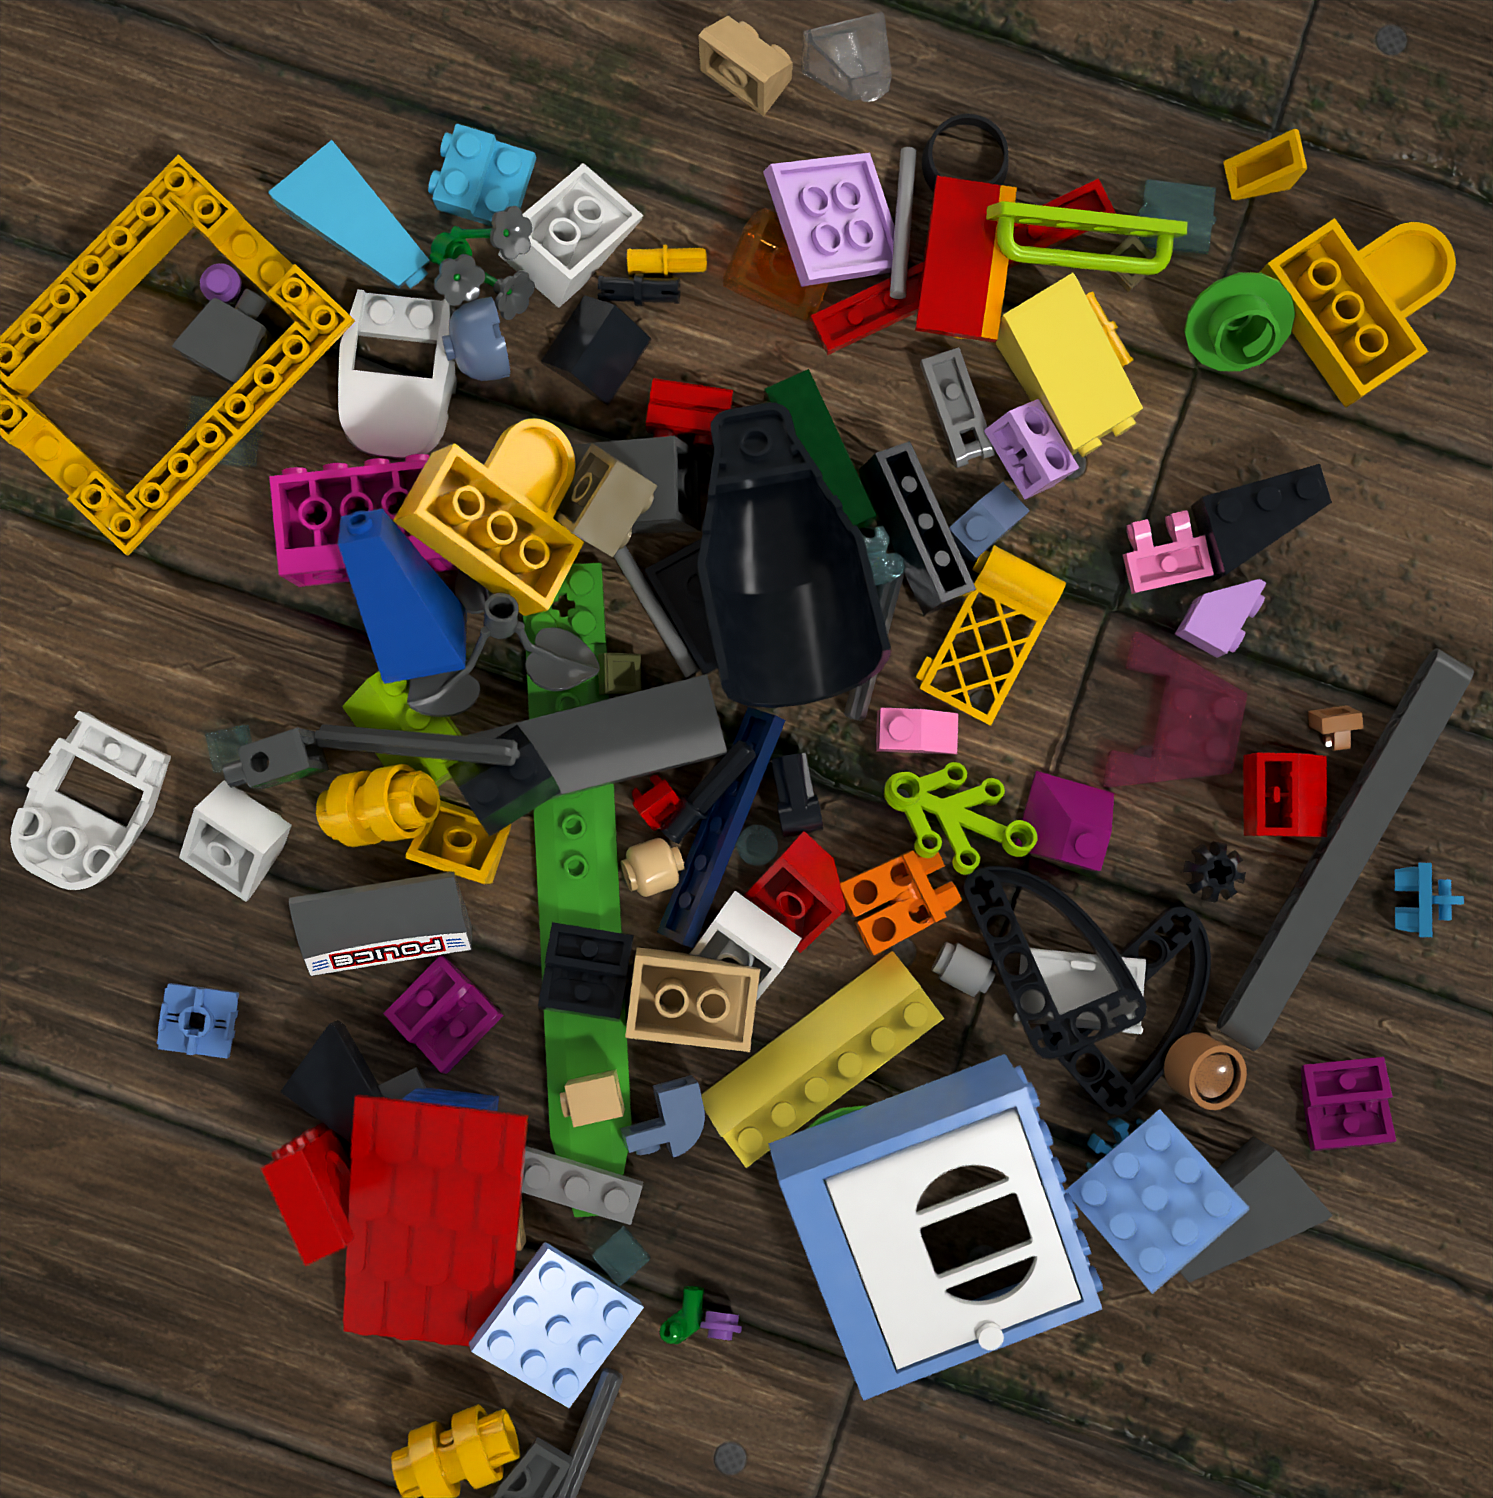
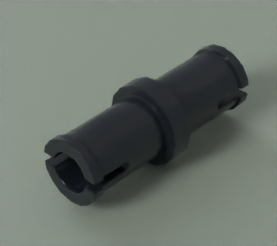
M635 274L634 278L599 276L598 289H601V292L598 293V300L634 302L635 306H644V302L679 304L681 290H678V287L681 286L680 278H645L644 274Z

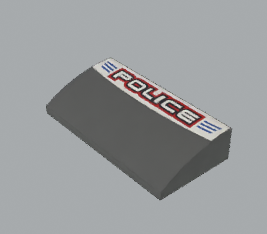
M454 872L289 898V908L294 930L310 976L472 950V924Z

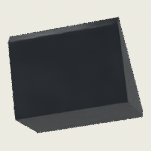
M584 295L546 352L541 363L609 406L651 342V337L616 305Z

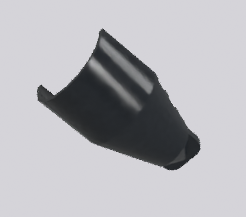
M763 403L720 412L711 423V441L714 457L706 515L703 522L702 541L698 555L697 573L720 683L728 699L745 706L779 708L805 705L832 698L863 685L882 671L891 655V645L863 534L857 525L854 526L842 509L843 504L837 495L832 494L822 479L823 474L796 435L793 419L787 408L778 403Z

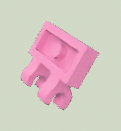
M1187 510L1172 513L1170 516L1165 517L1167 530L1173 543L1154 547L1148 519L1133 522L1126 526L1129 541L1134 549V552L1123 554L1131 594L1214 575L1205 535L1193 538Z

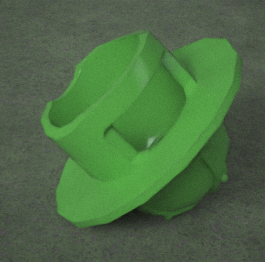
M1239 272L1217 280L1199 294L1188 311L1184 333L1189 351L1201 364L1218 371H1242L1262 364L1280 350L1291 334L1295 318L1292 296L1279 280L1263 273Z

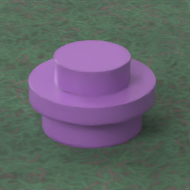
M214 264L208 267L200 279L201 291L209 301L213 298H218L226 304L231 303L238 297L242 287L239 274L235 269L226 264Z
M706 1311L705 1322H701L700 1328L708 1329L707 1338L731 1341L733 1332L741 1333L742 1326H738L739 1315Z

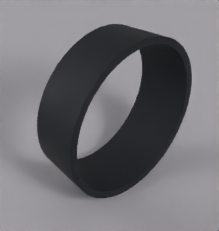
M975 114L956 115L944 121L928 140L922 155V172L927 185L933 193L936 177L941 176L934 165L932 156L935 138L944 130L957 125L979 127L996 139L1002 149L1004 161L999 173L989 183L1003 185L1008 172V145L1002 131L989 119Z

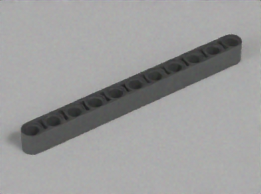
M1437 648L1423 661L1328 826L1327 837H1322L1223 1009L1216 1025V1029L1251 1051H1256L1264 1043L1473 677L1474 669Z

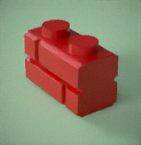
M653 378L646 417L647 433L654 434L653 438L675 436L677 438L694 440L693 445L696 447L713 449L711 423L717 414L732 409L733 390Z

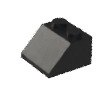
M518 725L495 738L514 740L517 743L520 757L515 760L513 765L458 761L447 768L460 792L490 837L561 792L548 767Z

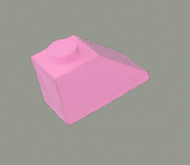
M880 708L877 711L876 751L957 754L958 713L906 708Z

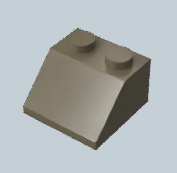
M591 443L575 470L573 481L554 518L572 534L609 556L614 557L617 550L622 549L628 543L632 534L631 528L639 515L645 513L651 506L654 499L653 492L657 485Z

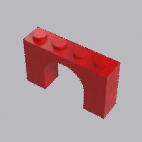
M320 1123L271 1152L273 1160L261 1168L305 1266L345 1248L355 1238L349 1225L351 1146L342 1136L328 1128L324 1123Z

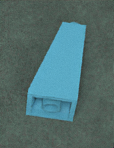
M332 140L268 191L278 209L397 289L401 288L405 283L411 289L428 275V272L424 269L429 265L430 260Z

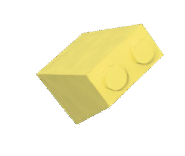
M1071 273L1002 315L998 340L995 344L1031 402L1036 399L1040 400L1072 455L1078 452L1081 457H1084L1102 445L1100 438L1110 432H1113L1115 437L1137 424L1134 418L1143 407L1074 273Z

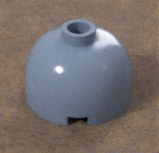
M492 297L476 299L461 305L453 312L449 320V335L442 336L447 361L455 359L462 373L480 381L509 377L510 374L505 339L501 335L498 324L500 319Z

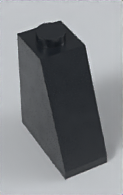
M339 1020L330 1023L280 1091L351 1144L355 1096L366 1095L383 1098L375 1077L346 1026Z

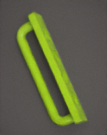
M1006 201L987 206L986 220L998 221V246L1001 252L1010 260L1022 263L1140 275H1155L1166 268L1172 256L1173 239L1187 235L1188 222ZM1014 223L1157 238L1156 254L1154 258L1146 259L1022 246L1014 241Z

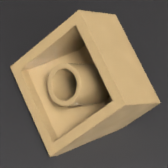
M726 16L706 27L699 34L700 71L764 116L792 80L793 62H791L789 55L781 47L774 44L769 46L761 40L755 29L744 21L738 23L730 16Z

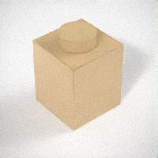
M617 1070L570 1079L565 1085L566 1092L560 1093L564 1117L571 1116L573 1127L623 1117L625 1111Z

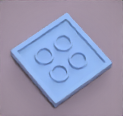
M1160 1109L1065 1190L1066 1194H1070L1073 1202L1152 1294L1249 1211L1247 1204Z
M544 1242L468 1344L472 1353L570 1408L644 1307L641 1301Z

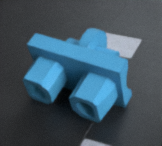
M1418 863V867L1395 869V891H1419V907H1395V929L1419 932V937H1432V904H1438L1439 920H1452V904H1464V896L1451 895L1450 879H1438V895H1432V863Z

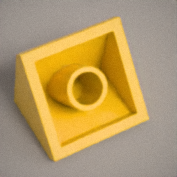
M440 800V809L436 819L426 823L422 833L413 839L406 852V859L445 872H454L457 876L482 884L493 883L511 824L490 837L472 810Z

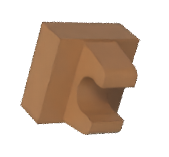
M1348 705L1308 711L1309 727L1323 734L1324 745L1326 747L1332 746L1333 751L1350 749L1351 730L1363 729L1362 712Z

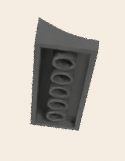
M707 674L468 735L470 737L495 739L518 725L548 767L561 790L560 793L551 799L727 754Z

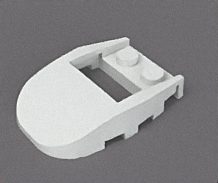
M357 290L350 316L355 322L343 334L339 349L338 412L346 438L359 451L371 456L405 459L409 455L429 453L442 438L449 418L447 414L452 394L456 392L457 384L455 359L447 361L442 342V336L449 335V320L451 314L455 311V306L448 304L445 299L443 301L366 293L364 290ZM358 336L437 344L432 379L354 370Z
M78 711L74 717L79 720L78 724L67 739H57L49 750L51 754L38 772H33L26 786L30 790L23 808H18L10 837L13 853L26 870L55 886L68 890H81L103 881L114 872L152 817L171 758L170 755L156 750L95 718L93 715ZM75 756L144 791L141 801L127 827L58 792Z

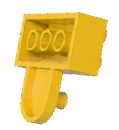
M1334 218L1268 262L1259 273L1279 280L1291 294L1295 310L1292 333L1343 406L1347 408L1429 352L1405 318L1434 300L1449 286L1454 276L1456 259L1452 245L1446 236L1428 224L1420 222L1400 224L1358 251Z
M527 419L508 427L499 437L484 465L455 443L431 453L393 522L493 594L506 593L511 595L517 601L519 606L518 612L526 616L547 611L584 544V541L553 519L574 478L575 456L572 446L558 427L542 419Z

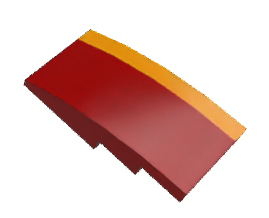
M944 176L936 177L915 331L996 343L998 340L1009 259L1001 252L998 246V221L986 220L987 206L1002 201L1015 202L1017 187Z

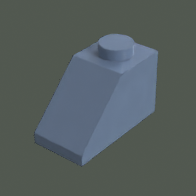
M1002 482L974 504L949 529L961 556L971 566L983 552L993 546L1030 510Z

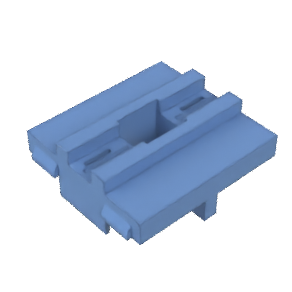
M169 983L167 988H165L164 999L161 1005L157 1039L158 1049L187 1053L186 1055L198 1054L229 1058L232 1039L235 1036L234 1025L235 1019L238 1016L239 992ZM191 1012L206 1015L204 1029L189 1025Z

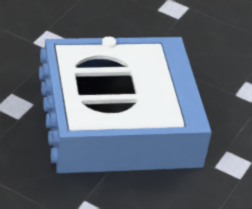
M1005 1054L768 1143L779 1184L863 1401L1102 1310L1097 1292L1102 1291L1103 1286L1094 1265L1091 1266L1087 1255H1090L1091 1251L1082 1230H1078L1074 1220L1079 1218L1070 1194L1065 1193L1062 1185L1066 1181L1059 1160L1057 1157H1053L1049 1146L1053 1145L1051 1134L1045 1121L1040 1120L1036 1107L1040 1106L1038 1096L1032 1083L1027 1082L1021 1066L1013 1067ZM966 1165H983L997 1169L1007 1175L1002 1180L923 1210L915 1211L917 1203L927 1186L938 1176L951 1169ZM828 1191H830V1193H831V1196H832V1199H833V1201H834L835 1207H836V1209H837L838 1215H839L840 1220H841V1222H842V1225H843V1228H844V1230H845L846 1236H847V1238H848L849 1244H850L851 1249H852V1251H853V1254H854V1257H855V1259H856L857 1265H858V1267H859L860 1273H861V1275H862V1278H863V1280H864V1283H865V1286H866V1288H867L868 1294H869V1296H870L871 1302H872V1304H873V1307H874V1309H875V1312H876V1315H877V1317H878L879 1323H880V1325H881L882 1331H883V1333H884L883 1335H882V1333H881V1331H880V1328H879V1326H878L877 1320H876V1318H875L874 1312H873V1310H872L871 1304H870L869 1299H868V1297H867V1294H866V1291H865V1289H864L863 1283H862V1281H861L860 1275H859L858 1270H857V1268H856V1265H855V1262H854V1260H853L852 1254H851L850 1249H849V1247H848L847 1241H846V1239H845V1236H844V1233H843V1231H842L841 1225H840L839 1220H838V1218H837V1215H836V1212H835V1210H834V1207H833V1204H832V1202H831V1199H830V1196H829ZM1016 1193L1031 1238L1028 1241L941 1274H935L922 1240L920 1229L1002 1196ZM1035 1256L1025 1278L1014 1285L972 1301L957 1298L945 1291L947 1288Z

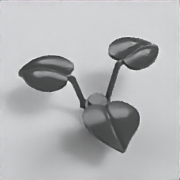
M459 569L455 579L454 594L464 605L466 612L471 614L484 612V627L481 628L479 639L466 664V669L410 679L407 704L412 710L430 717H451L459 715L472 707L480 694V685L469 673L473 670L489 636L496 639H504L510 637L514 632L517 633L524 648L531 652L526 659V672L536 685L545 690L563 691L573 688L596 676L600 670V665L594 653L582 640L561 628L552 627L540 630L536 635L535 645L532 644L524 631V623L517 621L519 606L515 598L506 593L493 594Z

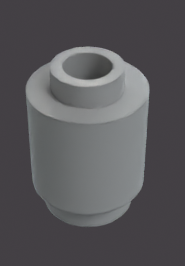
M945 942L940 949L931 971L939 974V980L972 997H975L979 991L985 994L996 973L990 969L992 960L959 943L952 945L948 942Z

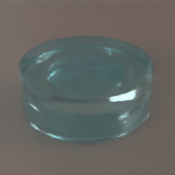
M763 825L747 827L742 831L737 842L739 855L751 865H764L774 858L778 848L775 834Z

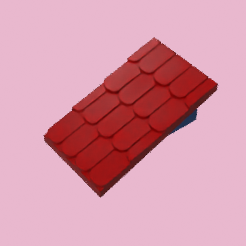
M416 1088L401 1100L366 1095L355 1096L349 1191V1225L355 1238L347 1245L343 1331L353 1332L358 1335L394 1337L400 1340L436 1342L441 1345L469 1346L468 1343L515 1280L528 1115L497 1111L499 1096L434 1088Z

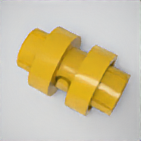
M406 764L377 768L372 772L364 770L337 776L330 784L329 789L319 795L316 803V816L320 828L326 835L332 837L333 840H339L349 847L376 844L382 840L397 841L410 839L420 835L426 823L436 819L440 809V795L436 783L425 772L416 771Z
M478 1404L453 1414L452 1429L447 1431L437 1421L411 1430L408 1435V1446L393 1451L391 1455L392 1471L401 1496L403 1498H418L421 1496L424 1498H456L460 1494V1481L467 1479L474 1489H479L503 1478V1464L520 1457L517 1433L508 1412L505 1409H501L488 1415L484 1408Z

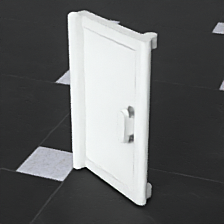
M1030 948L1059 1015L1118 991L1116 984L1096 954ZM1022 954L1020 957L1019 975L1024 973L1028 967L1027 960ZM1121 957L1143 995L1146 960ZM1033 990L1025 992L1020 999L1021 1007L1024 1011L1031 1014L1040 1012L1045 1005L1043 996ZM1125 997L1119 999L1120 1006L1113 1011L1107 1012L1106 1004L1098 1007L1107 1017L1108 1029L1116 1027L1111 1021L1114 1017L1125 1014L1128 1020L1134 1019L1133 1012L1138 1008L1135 1001L1128 1003ZM1015 1013L1014 1020L1020 1021L1017 1016V1013ZM1049 1013L1043 1019L1029 1023L1046 1024V1021H1054L1052 1014ZM1083 1013L1078 1016L1076 1027L1100 1030V1021L1092 1013ZM1140 1022L1136 1026L1123 1031V1033L1142 1034L1143 1028Z

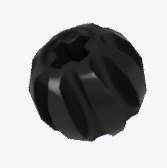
M1213 841L1209 851L1204 844L1191 851L1195 857V863L1185 860L1183 873L1191 872L1192 879L1186 885L1193 894L1202 889L1201 899L1216 903L1219 894L1227 901L1238 893L1234 888V882L1243 884L1246 872H1238L1237 864L1243 861V859L1236 850L1231 851L1227 855V844ZM1214 866H1219L1220 873L1214 875V878H1209L1208 870H1212Z

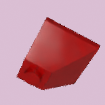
M805 831L800 834L743 895V897L802 938L795 948L799 953L804 951L846 910L834 858Z

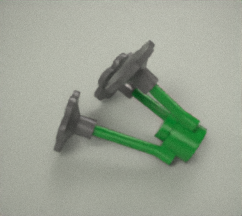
M508 206L504 211L495 212L492 217L493 227L491 229H462L454 226L451 233L443 232L434 238L429 260L439 265L440 272L434 281V287L437 292L444 295L448 304L457 306L464 300L468 302L476 300L480 295L479 286L485 282L492 286L494 292L498 294L495 299V306L500 311L501 317L511 320L516 313L522 314L526 311L529 305V297L535 289V284L529 279V274L519 270L514 276H508L505 279L494 278L484 272L481 267L475 265V260L472 258V250L466 241V238H490L492 246L500 249L502 257L506 260H514L518 254H526L531 247L529 236L533 228L530 219L523 217L521 209L517 206Z

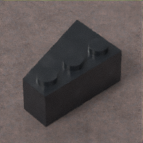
M1320 464L1203 496L1191 505L1199 535H1205L1214 573L1212 575L1213 582L1227 575L1332 503Z

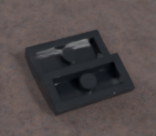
M552 922L538 1009L620 1022L634 935Z

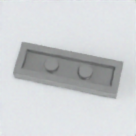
M526 1146L522 1193L631 1225L643 1187V1181Z

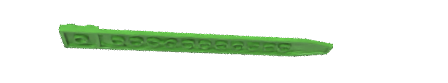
M602 563L572 564L549 610L526 616L523 615L524 631L532 644L535 645V638L540 630L554 627L561 628L577 636L591 649L597 660L598 654L607 653ZM567 595L569 601H575V608L569 609L568 616L565 617L560 616L559 610L553 609V603L558 602L559 596ZM526 650V659H527V657L531 654V652H529V651H527V650ZM599 672L596 676L581 684L563 691L545 690L536 685L527 674L529 719L610 699L609 695H599ZM614 784L547 800L534 809L542 981L552 922L622 933ZM625 994L620 1022L544 1010L550 1138L555 1154L624 1175L628 1150L623 1143L620 1128L632 1125L628 1039L625 1038L627 1027ZM617 1070L625 1107L623 1117L573 1127L571 1116L564 1117L560 1102V1093L566 1092L565 1085L567 1081ZM572 1208L574 1217L599 1216Z

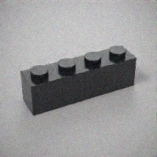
M908 441L875 453L859 469V472L923 616L958 603L975 591L976 587L911 442Z

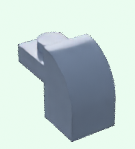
M692 1075L652 1086L659 1118L620 1128L623 1143L629 1153L636 1151L637 1155L650 1154L658 1151L660 1144L666 1143L668 1151L674 1158L688 1151L697 1142L704 1127L705 1110L699 1084Z

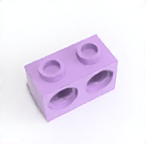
M1039 399L1008 411L984 430L1024 500L1055 486L1079 469L1078 464Z

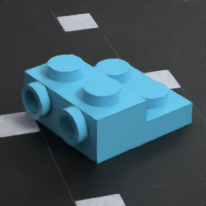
M456 123L453 134L446 132L443 137L440 155L445 157L441 172L433 171L429 181L428 192L433 195L432 200L437 210L492 226V217L495 212L504 211L508 206H517L521 209L536 161L535 152L498 142L494 134Z

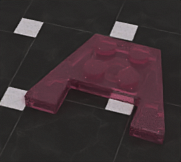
M1140 632L1133 633L1126 669L1167 678L1151 758L1114 750L1109 751L1102 786L1109 788L1232 773L1248 694Z

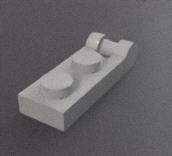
M958 347L922 359L920 366L946 437L954 466L958 468L969 463L968 460L979 456L982 459L994 456L995 449L984 432L988 427L960 348ZM973 430L976 441L963 444L960 434Z

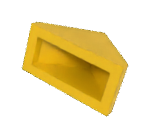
M1295 128L1223 161L1232 200L1289 190L1307 170L1299 130Z

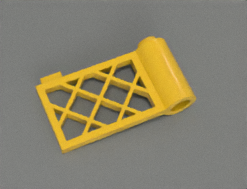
M995 545L990 552L986 550L976 560L972 568L973 571L978 573L974 582L976 590L966 597L934 660L926 656L915 677L922 681L919 686L920 690L990 726L1066 586L1065 581ZM978 593L994 601L998 617L976 623L971 606ZM1001 604L1012 609L1013 612L1003 614ZM968 614L971 625L960 628ZM1021 614L1035 621L1028 637L1012 642L1006 618ZM1000 621L1007 644L984 650L978 627ZM972 629L979 652L957 659L952 642L958 633ZM1024 643L1018 656H1016L1014 646ZM1008 648L1013 665L1009 673L993 678L986 655ZM949 650L952 661L941 664ZM981 656L988 679L965 686L959 663ZM954 665L961 688L944 693L930 685L939 669ZM1005 679L999 692H997L995 682ZM990 684L994 701L988 713L985 714L972 707L967 690ZM962 692L965 703L951 695Z

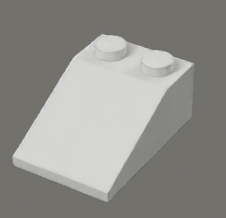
M583 163L522 214L523 217L529 218L532 223L533 229L529 236L531 242L530 250L526 254H518L514 260L504 259L500 251L498 255L516 271L523 270L527 272L529 279L534 282L535 288L559 308L585 285L642 220L643 214Z

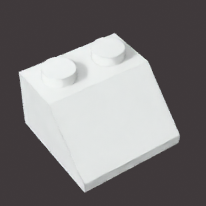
M224 780L194 808L179 858L247 902L283 850L292 825L279 814L270 811L250 798L244 791L235 787H229Z
M734 891L690 952V955L760 968L757 1001L783 969L802 938L741 894Z

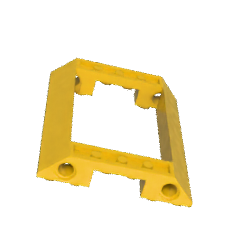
M178 154L0 336V436L9 444L25 453L69 495L67 499L125 555L129 556L347 331L355 320L296 264L293 265L243 218L239 211ZM194 227L286 313L294 323L127 494L27 397Z

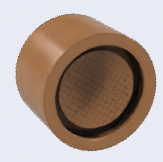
M1194 1032L1179 1038L1169 1049L1164 1063L1165 1078L1171 1089L1208 1110H1219L1232 1104L1241 1094L1246 1082L1247 1069L1242 1055L1234 1048L1204 1033Z

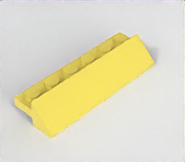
M891 951L703 1092L701 1096L704 1110L719 1135L723 1136L747 1168L770 1151L768 1143L790 1136L941 1022L944 1017L896 954Z

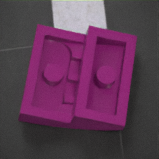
M440 955L383 1013L406 1040L416 1044L434 1066L444 1074H447L504 1016L443 955Z
M1384 1057L1301 1066L1303 1103L1311 1152L1391 1144L1397 1141L1388 1100L1393 1098Z

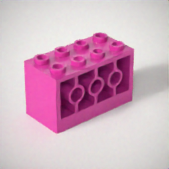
M413 454L406 456L405 462L389 463L388 459L383 458L369 459L364 461V466L348 468L346 463H330L323 465V471L307 472V469L302 467L283 469L282 475L269 476L279 576L298 587L350 582L338 546L341 516L351 515L358 511L367 512L383 509L393 521L430 455ZM396 524L435 572L458 570L452 563Z

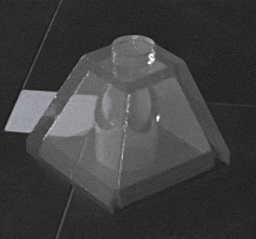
M879 12L803 31L802 73L849 101L861 99L863 102H870L881 98L884 93L889 92L892 78L884 13Z

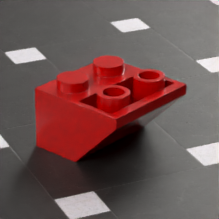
M1252 753L1243 755L1244 836L1327 837V756L1302 753Z

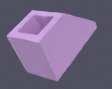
M1257 579L1206 593L1194 599L1175 635L1216 658L1227 654L1228 651L1235 652L1245 636V631L1241 630L1247 617L1253 618L1264 602L1265 597L1261 595V592L1266 582Z

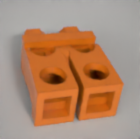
M914 850L907 851L840 882L844 902L851 917L855 918L888 901L890 902L889 905L854 921L870 955L875 956L933 923L946 918L945 912L962 901L952 881L933 889L926 876L945 866L939 852L932 858H923L915 853Z

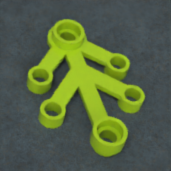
M958 762L948 763L943 770L920 778L911 772H899L887 780L884 786V797L892 808L905 812L917 837L914 844L915 851L923 858L934 857L942 846L941 837L938 833L931 830L923 810L936 815L955 853L952 859L953 867L958 873L963 875L971 874L980 863V856L970 846L961 826L1002 843L1004 850L1015 857L1027 855L1036 845L1037 832L1030 823L1017 820L1005 826L967 810V808L981 803L988 806L996 805L1005 793L1004 785L998 779L988 778L980 786L943 799L928 792L943 786L950 790L959 789L967 779V770ZM948 772L957 773L960 780H952L948 776ZM990 787L994 789L997 796L988 795L985 788ZM897 790H906L910 798L902 797ZM1011 837L1018 838L1022 843V847L1015 845L1011 841ZM922 840H930L934 844V849L924 847ZM960 856L969 857L972 865L963 864Z

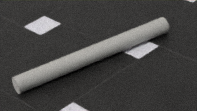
M904 147L900 151L890 297L894 299L906 297L916 150L912 147Z
M626 545L622 549H618L614 555L616 562L687 679L695 675L700 669Z

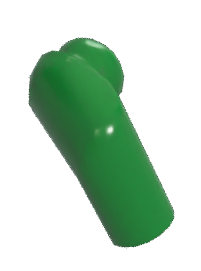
M699 1286L683 1287L682 1309L660 1326V1337L665 1343L679 1344L700 1329L704 1288Z

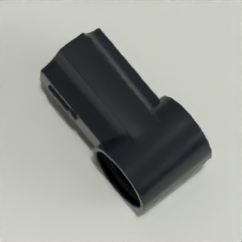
M806 753L772 759V770L779 797L777 808L783 838L800 835L803 831L806 833L822 831L821 810L817 794L814 795Z

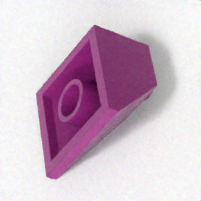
M1035 771L1022 821L1030 823L1037 832L1036 845L1029 853L1090 871H1101L1112 832L1114 793ZM1017 838L1015 845L1022 847L1021 841Z

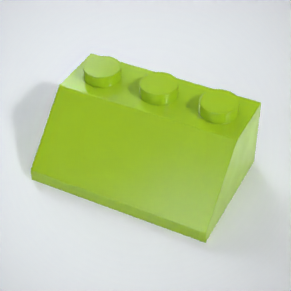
M380 671L368 678L342 706L356 727L463 736L450 717H430L418 713L408 706L407 698L410 679L384 684ZM375 753L384 767L406 764L416 771L425 772L434 780L437 788L452 778L447 768L458 762L454 760Z

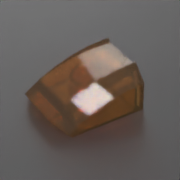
M766 207L753 213L742 229L740 239L723 276L724 287L756 303L803 321L808 320L811 315L817 313L829 285L828 282L801 287L778 215Z

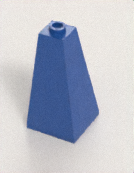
M383 509L367 512L358 511L351 515L341 516L338 546L384 684L466 669L467 612L464 605Z

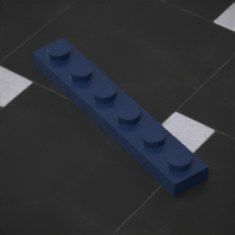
M751 707L747 708L733 745L739 740L746 742L755 751L756 757L707 811L708 817L702 819L685 861L684 870L680 873L678 884L674 888L657 933L682 945L694 948L786 720Z

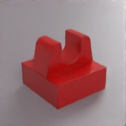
M653 775L650 777V780L654 787L644 795L635 788L632 791L634 799L632 804L650 828L656 831L668 820L672 813L681 805L682 801L665 779L662 780L657 775Z

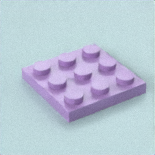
M870 153L770 164L763 171L801 287L892 272L895 226Z

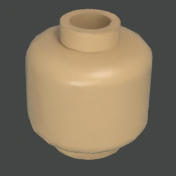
M655 838L631 846L626 852V859L621 860V868L629 890H636L641 896L648 897L674 888L679 881L678 871L684 870V862L677 846L670 848L664 839Z

